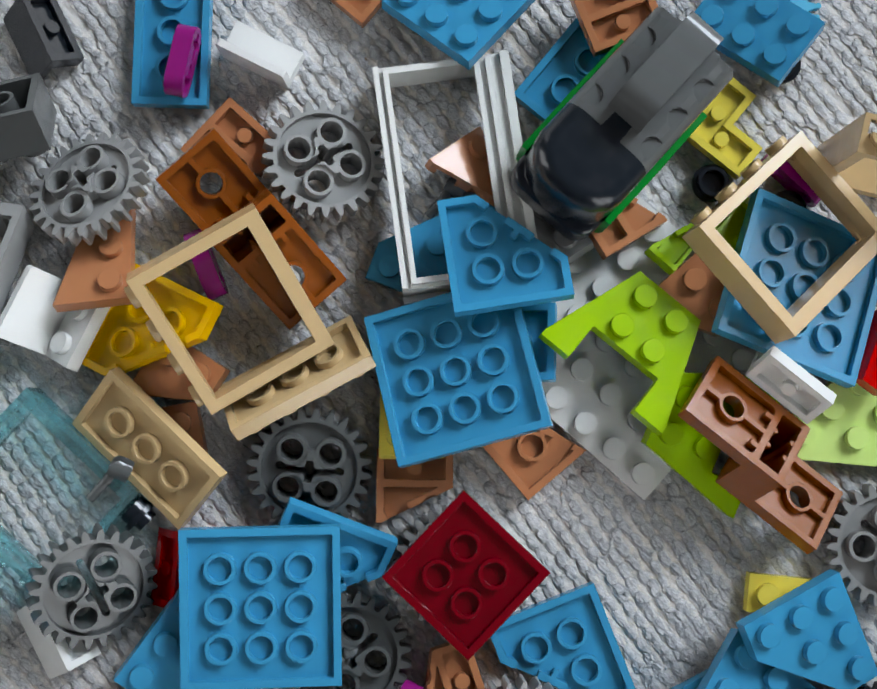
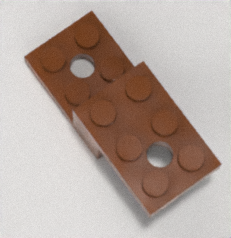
M214 128L155 178L202 231L253 203L290 266H299L302 269L303 276L300 284L314 308L347 280ZM209 172L217 173L222 179L221 188L212 194L205 193L200 188L201 177ZM248 227L213 246L289 330L302 320Z
M716 356L707 365L678 416L729 456L715 482L802 551L809 554L817 550L843 492L797 456L811 428L720 356ZM723 402L732 406L735 417L728 415L723 407ZM790 491L798 496L801 507L796 506L792 502Z

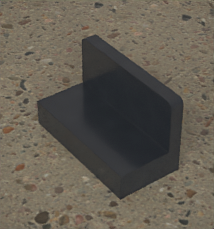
M16 0L4 16V23L29 75L40 72L44 80L52 68L78 66L84 59L57 0Z

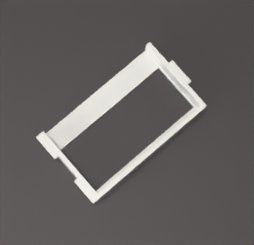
M500 50L498 53L483 55L470 70L454 59L386 68L372 67L404 305L451 292L448 274L416 277L390 88L475 77L495 211L506 218L510 217L534 233V237L537 238L533 209L515 193L510 182L511 172L517 164L516 155L523 142L508 50Z

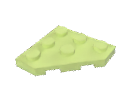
M829 381L825 386L837 395L834 404L810 423L806 424L811 429L797 456L801 460L877 467V396H873L857 383L854 387L845 388Z

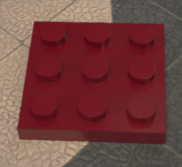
M463 489L382 575V578L469 661L550 572Z

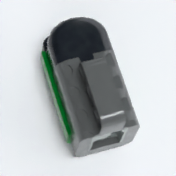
M657 7L625 41L619 40L524 142L516 155L517 164L511 172L510 182L515 193L556 231L569 240L579 241L586 239L593 232H603L704 121L707 115L703 111L732 80L733 70L715 51L724 38L694 11L681 21L678 17L675 18L665 8Z

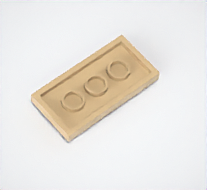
M351 315L326 328L335 343L334 345L224 408L230 431L237 441L258 433L269 424L284 416L293 414L304 405L319 397L328 395L332 390L352 379L363 376L367 371L376 367ZM287 350L275 355L274 357L249 369L248 371L238 375L237 377L225 382L221 385V387L218 390L234 382L235 380L241 378L242 376L248 374L249 372L260 367L261 365L267 363L268 361L274 359L275 357L281 355Z
M120 367L109 370L72 423L110 462L118 455L135 462L128 480L178 530L188 524L228 473Z

